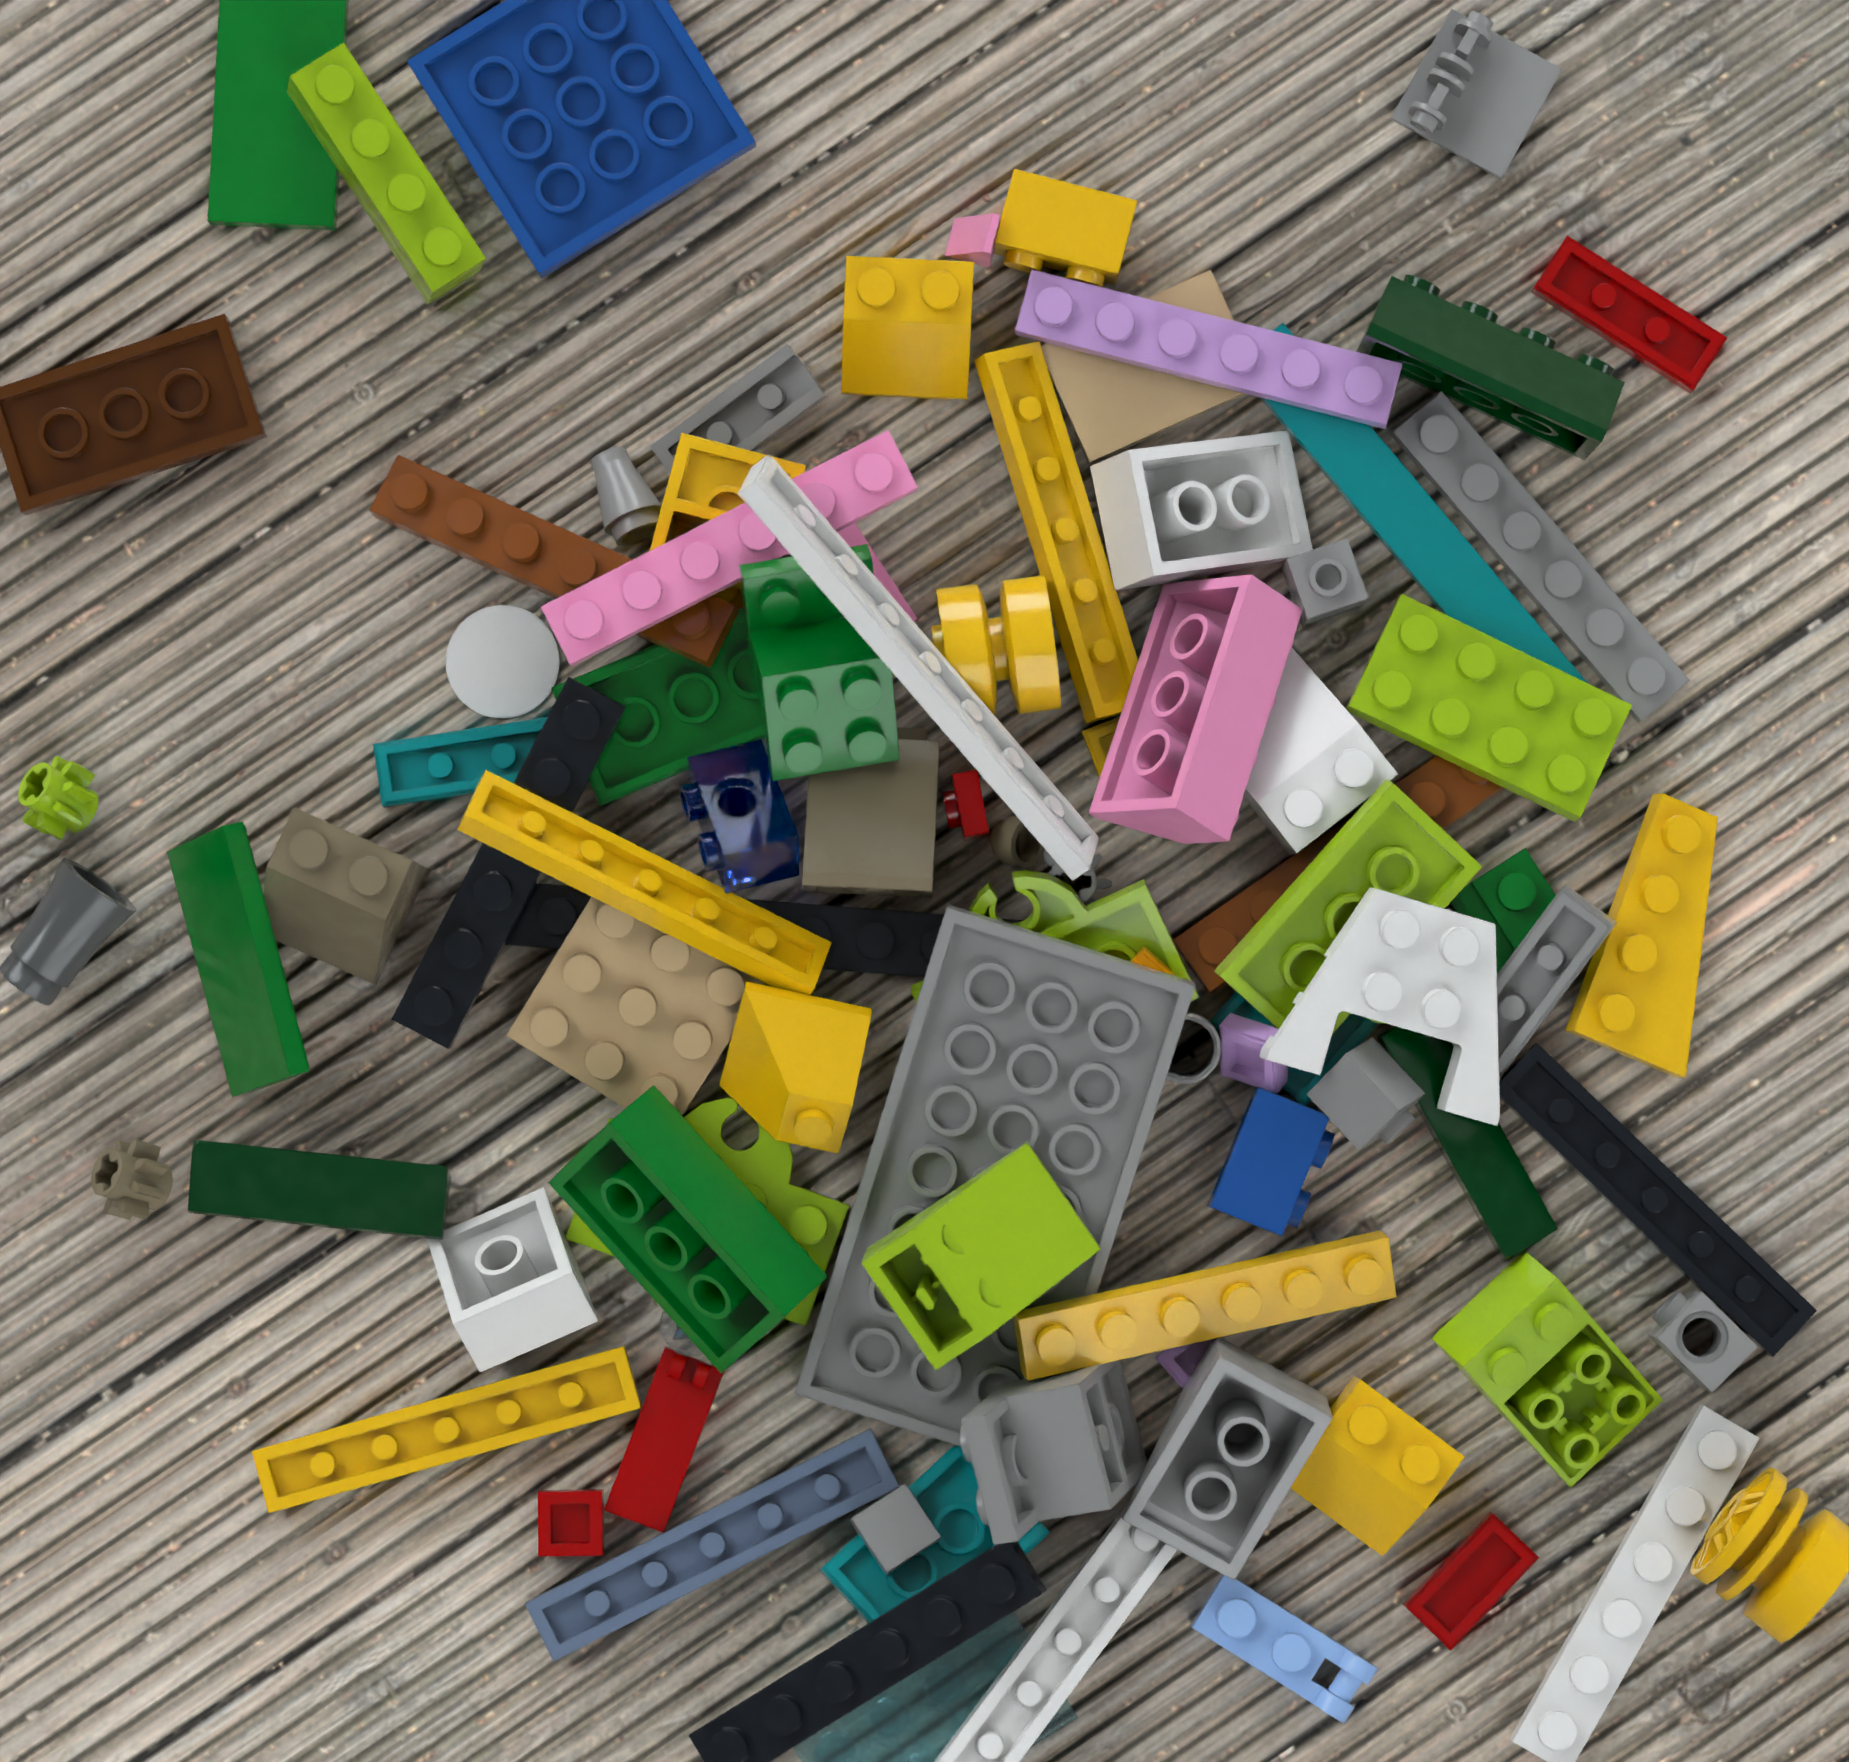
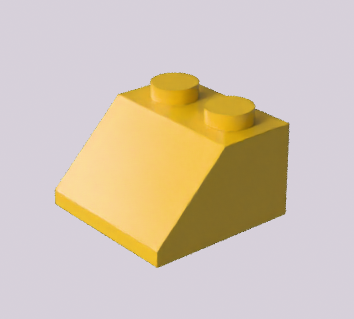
M846 256L841 395L967 401L974 262Z
M1353 1376L1330 1407L1333 1418L1291 1486V1489L1383 1556L1427 1510L1465 1456L1361 1379Z

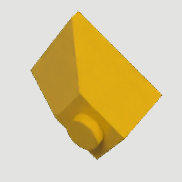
M746 981L719 1086L775 1140L839 1154L853 1106L872 1009Z

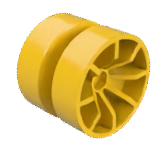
M1044 575L1003 580L1000 588V617L988 618L983 593L978 584L936 589L940 625L931 626L933 645L994 716L997 709V681L1002 680L1009 681L1013 702L1019 714L1061 709L1054 631Z

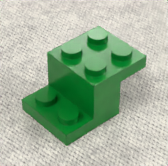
M868 544L850 547L873 573L872 557ZM792 556L739 565L750 668L763 712L768 764L772 780L777 781L900 760L892 671Z

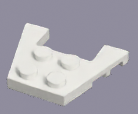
M1369 887L1324 954L1326 960L1305 991L1298 993L1292 1002L1295 1003V1006L1275 1036H1269L1261 1049L1259 1057L1320 1075L1337 1016L1342 1011L1449 1041L1453 1044L1452 1056L1436 1108L1497 1126L1500 1119L1496 924Z

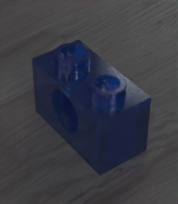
M762 740L688 757V784L680 785L679 788L682 807L689 823L699 822L702 833L698 834V846L703 865L707 872L717 870L725 894L799 876V835L779 783L772 780L768 755Z

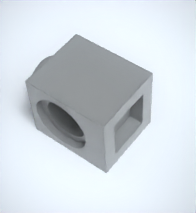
M1348 538L1287 558L1281 567L1293 603L1303 609L1299 619L1302 627L1360 608L1368 600V595Z
M1692 1290L1686 1297L1680 1291L1669 1297L1653 1314L1652 1319L1658 1325L1648 1334L1702 1390L1712 1393L1758 1347L1703 1292ZM1703 1318L1712 1328V1343L1703 1353L1693 1355L1683 1344V1331L1690 1321Z

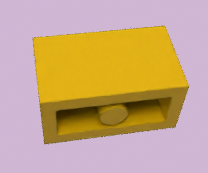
M1014 169L995 239L994 254L1005 256L1004 265L1018 271L1031 273L1032 269L1041 272V268L1044 266L1067 272L1065 277L1067 279L1099 287L1103 286V282L1116 285L1137 200Z

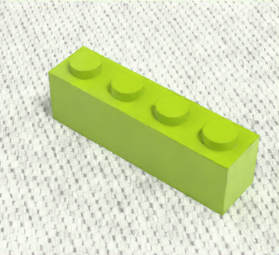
M344 43L340 44L292 74L287 87L288 95L426 304L428 305L480 272L486 257Z

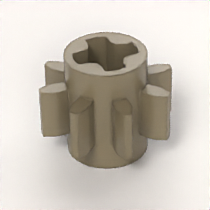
M136 1139L132 1143L118 1140L115 1144V1150H105L98 1157L93 1167L91 1183L95 1194L107 1198L103 1210L105 1214L128 1220L132 1216L147 1219L149 1209H159L166 1202L171 1192L173 1177L169 1165L157 1162L161 1149L160 1146Z

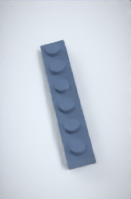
M869 1428L527 1601L525 1605L554 1662L898 1488L900 1485L872 1429Z

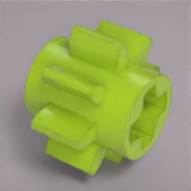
M59 756L54 757L51 765L44 762L34 765L24 776L18 791L19 802L29 808L22 821L43 834H50L59 840L63 839L66 830L72 833L83 830L92 821L98 809V794L88 787L93 781L95 774L72 760L68 762Z

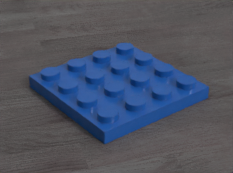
M505 0L407 60L414 75L541 279L756 147V141L667 0Z

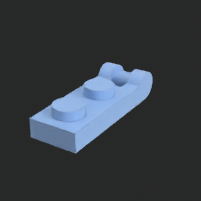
M1223 1574L1191 1624V1627L1342 1723L1347 1721L1355 1708L1350 1702L1362 1682L1369 1685L1379 1669L1237 1578L1232 1580ZM1325 1658L1341 1668L1328 1689L1313 1680L1314 1675Z

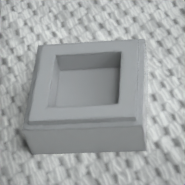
M906 1483L852 1517L850 1521L885 1575H888L941 1539V1536Z

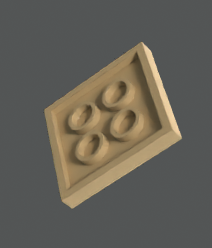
M591 897L506 1036L624 1108H627L654 1085L683 1116L731 1039L746 981L761 985L765 983Z

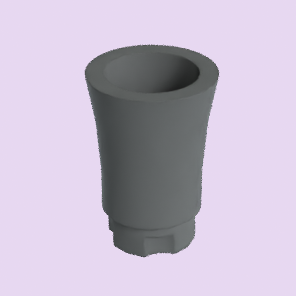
M63 858L38 907L10 946L12 952L1 964L0 971L3 973V977L21 992L29 995L39 1003L51 1005L61 989L70 986L88 960L108 937L136 912V908L121 892L101 877L77 862Z

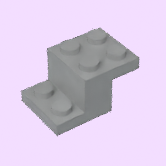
M1121 1360L1029 1381L1022 1379L1002 1383L961 1419V1449L965 1459L969 1463H973L979 1486L976 1495L977 1510L981 1521L985 1525H989L994 1545L1019 1541L1038 1521L1112 1509L1139 1481L1147 1464Z

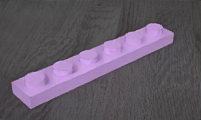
M1032 269L1015 328L1017 336L1386 429L1403 364Z

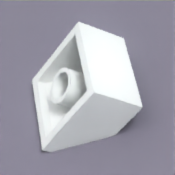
M544 1187L444 1230L443 1240L427 1238L452 1323L479 1372H483L598 1322L584 1278L567 1239H565L564 1231Z

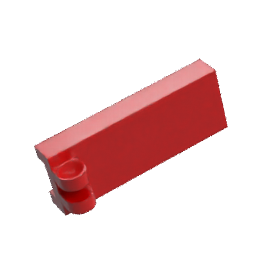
M667 1346L664 1348L604 1511L662 1533L665 1532L725 1371L720 1373L713 1364L683 1354Z

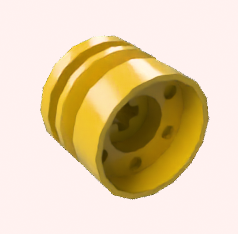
M1770 1467L1759 1474L1745 1489H1742L1732 1497L1716 1516L1692 1562L1690 1573L1706 1585L1720 1577L1715 1593L1726 1601L1739 1595L1748 1586L1753 1585L1754 1587L1745 1605L1744 1616L1782 1644L1794 1637L1813 1619L1849 1572V1526L1825 1509L1808 1519L1802 1526L1798 1524L1807 1506L1809 1495L1796 1487L1783 1496L1788 1478Z

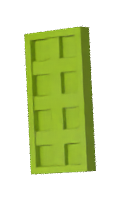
M1401 594L1392 609L1346 710L1360 719L1576 822L1584 812L1632 704Z

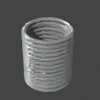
M1187 1011L1185 1020L1200 1023L1210 1032L1213 1039V1052L1208 1063L1202 1069L1193 1073H1178L1169 1069L1166 1079L1179 1084L1195 1083L1206 1078L1216 1068L1221 1055L1220 1038L1214 1025L1205 1016L1193 1011Z

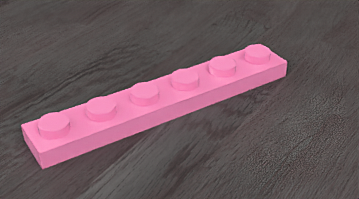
M889 430L792 479L836 532L918 491V486ZM745 502L541 606V609L569 664L573 667L740 582L739 565L791 556V554Z

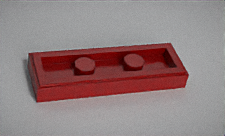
M1566 236L1531 290V293L1690 394L1694 391L1727 340V337L1569 236Z

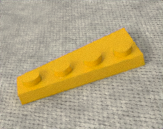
M1657 793L1652 795L1608 916L1616 921L1617 924L1592 956L1565 1031L1673 1077L1686 1078L1718 817L1664 793Z

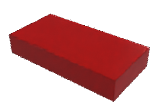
M1490 1511L1402 1604L1451 1651L1539 1557Z

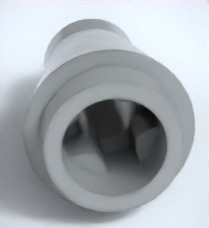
M614 447L594 456L590 463L596 477L605 533L613 535L618 546H631L652 538L662 505L631 462L626 448Z

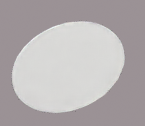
M490 606L468 616L453 633L446 653V672L450 685L457 697L473 711L492 718H513L535 709L552 691L551 687H554L559 672V651L552 632L536 615L516 606Z

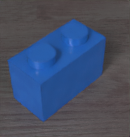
M1259 1087L1254 1088L1207 1206L1279 1236L1283 1235L1286 1225L1297 1229L1311 1196L1310 1192L1301 1189L1311 1165L1319 1169L1322 1168L1335 1137V1133L1325 1130L1329 1118L1321 1112Z

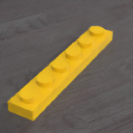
M1040 341L984 353L975 359L974 362L1040 576H1045L1051 612L1085 722L1090 723L1120 715L1133 679L1138 658L1117 590L1115 591L1112 574Z
M485 770L457 828L458 831L772 987L811 995L815 989L832 942Z
M1379 1230L1021 1310L1013 1317L1021 1373L1029 1381L1397 1298L1389 1237Z
M624 1345L253 1450L252 1455L268 1513H272L642 1408L626 1346Z

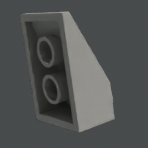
M1221 1337L1212 1339L1173 1408L1122 1514V1520L1235 1580L1333 1417L1327 1396Z

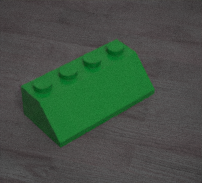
M654 1085L613 1118L548 1182L720 1373L725 1371L828 1277L811 1259L809 1254L771 1215L764 1204L752 1194L723 1162L722 1158L712 1150Z

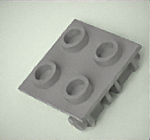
M1451 9L1395 109L1391 120L1493 176L1502 179L1562 68L1490 30L1493 22L1485 15L1471 11L1469 16L1466 17Z

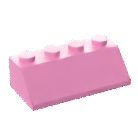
M1252 574L1163 584L1089 814L1103 821L1183 844L1229 842L1233 827L1239 816V808L1251 770L1257 760L1258 748L1270 711L1275 703L1278 685L1288 654L1294 643V635L1303 609Z

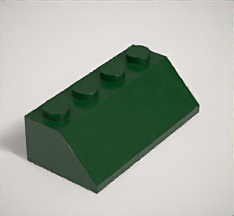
M1406 275L1402 281L1391 276L1356 352L1403 363L1400 373L1401 377L1436 393L1442 391L1447 398L1582 460H1585L1599 446L1607 432L1625 383L1612 377L1613 367L1589 355L1579 354L1577 360L1555 351L1556 342L1533 329L1523 327L1518 334L1496 324L1498 315L1479 304L1464 301L1462 306L1459 307L1439 298L1440 289L1422 278Z

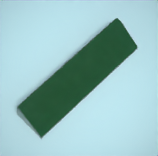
M1397 1026L1376 1036L1383 1049L1425 1093L1416 1102L1415 1106L1501 1260L1506 1261L1556 1231L1558 1228L1499 1122L1496 1126L1436 1108L1452 1056L1453 1044L1449 1041Z
M194 1140L191 1156L188 1212L443 1240L451 1175L448 1167L440 1165Z

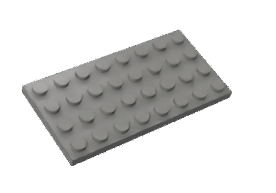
M947 905L795 1394L961 1447V1419L1002 1383L1026 1379L1021 1373L1013 1317L992 1334L935 1371L861 1264L867 1248L1028 1141L1101 1249L1024 1309L1096 1294L1196 982L959 907Z

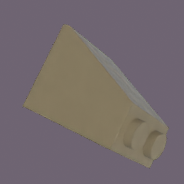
M897 728L900 760L809 775L802 886L805 892L932 898L939 741L927 740L926 729Z
M293 807L266 866L264 898L275 939L377 985L429 869L407 857Z

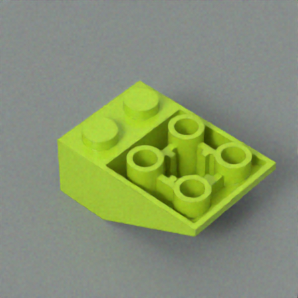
M1027 1141L869 1246L861 1264L936 1371L992 1334L1092 1257L1101 1247Z
M1525 1250L1431 1338L1463 1375L1570 1488L1663 1401L1560 1280Z

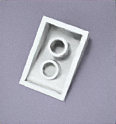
M1288 431L1131 449L1090 466L1115 591L1172 583L1285 561L1287 558L1313 550Z
M1291 648L1278 685L1275 703L1270 711L1258 748L1257 760L1251 770L1243 796L1289 855L1298 853L1370 797L1385 779L1390 781L1398 775L1360 724L1296 651Z

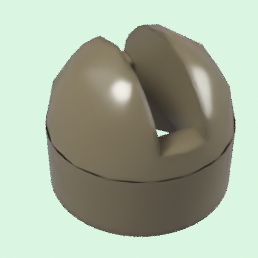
M1016 815L1001 819L992 828L989 842L993 854L1000 861L1007 865L1021 868H1030L1039 862L1045 849Z

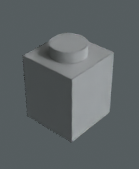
M1373 1037L1347 1052L1307 1093L1312 1101L1359 1151L1379 1138L1388 1145L1400 1136L1415 1120L1409 1110L1425 1094Z

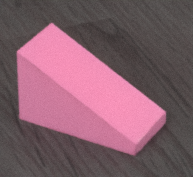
M990 213L954 218L944 256L961 261L974 262L976 265L990 268L1001 215Z

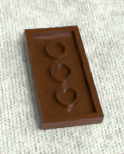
M226 314L0 387V448L20 511L25 516L267 437L237 342Z

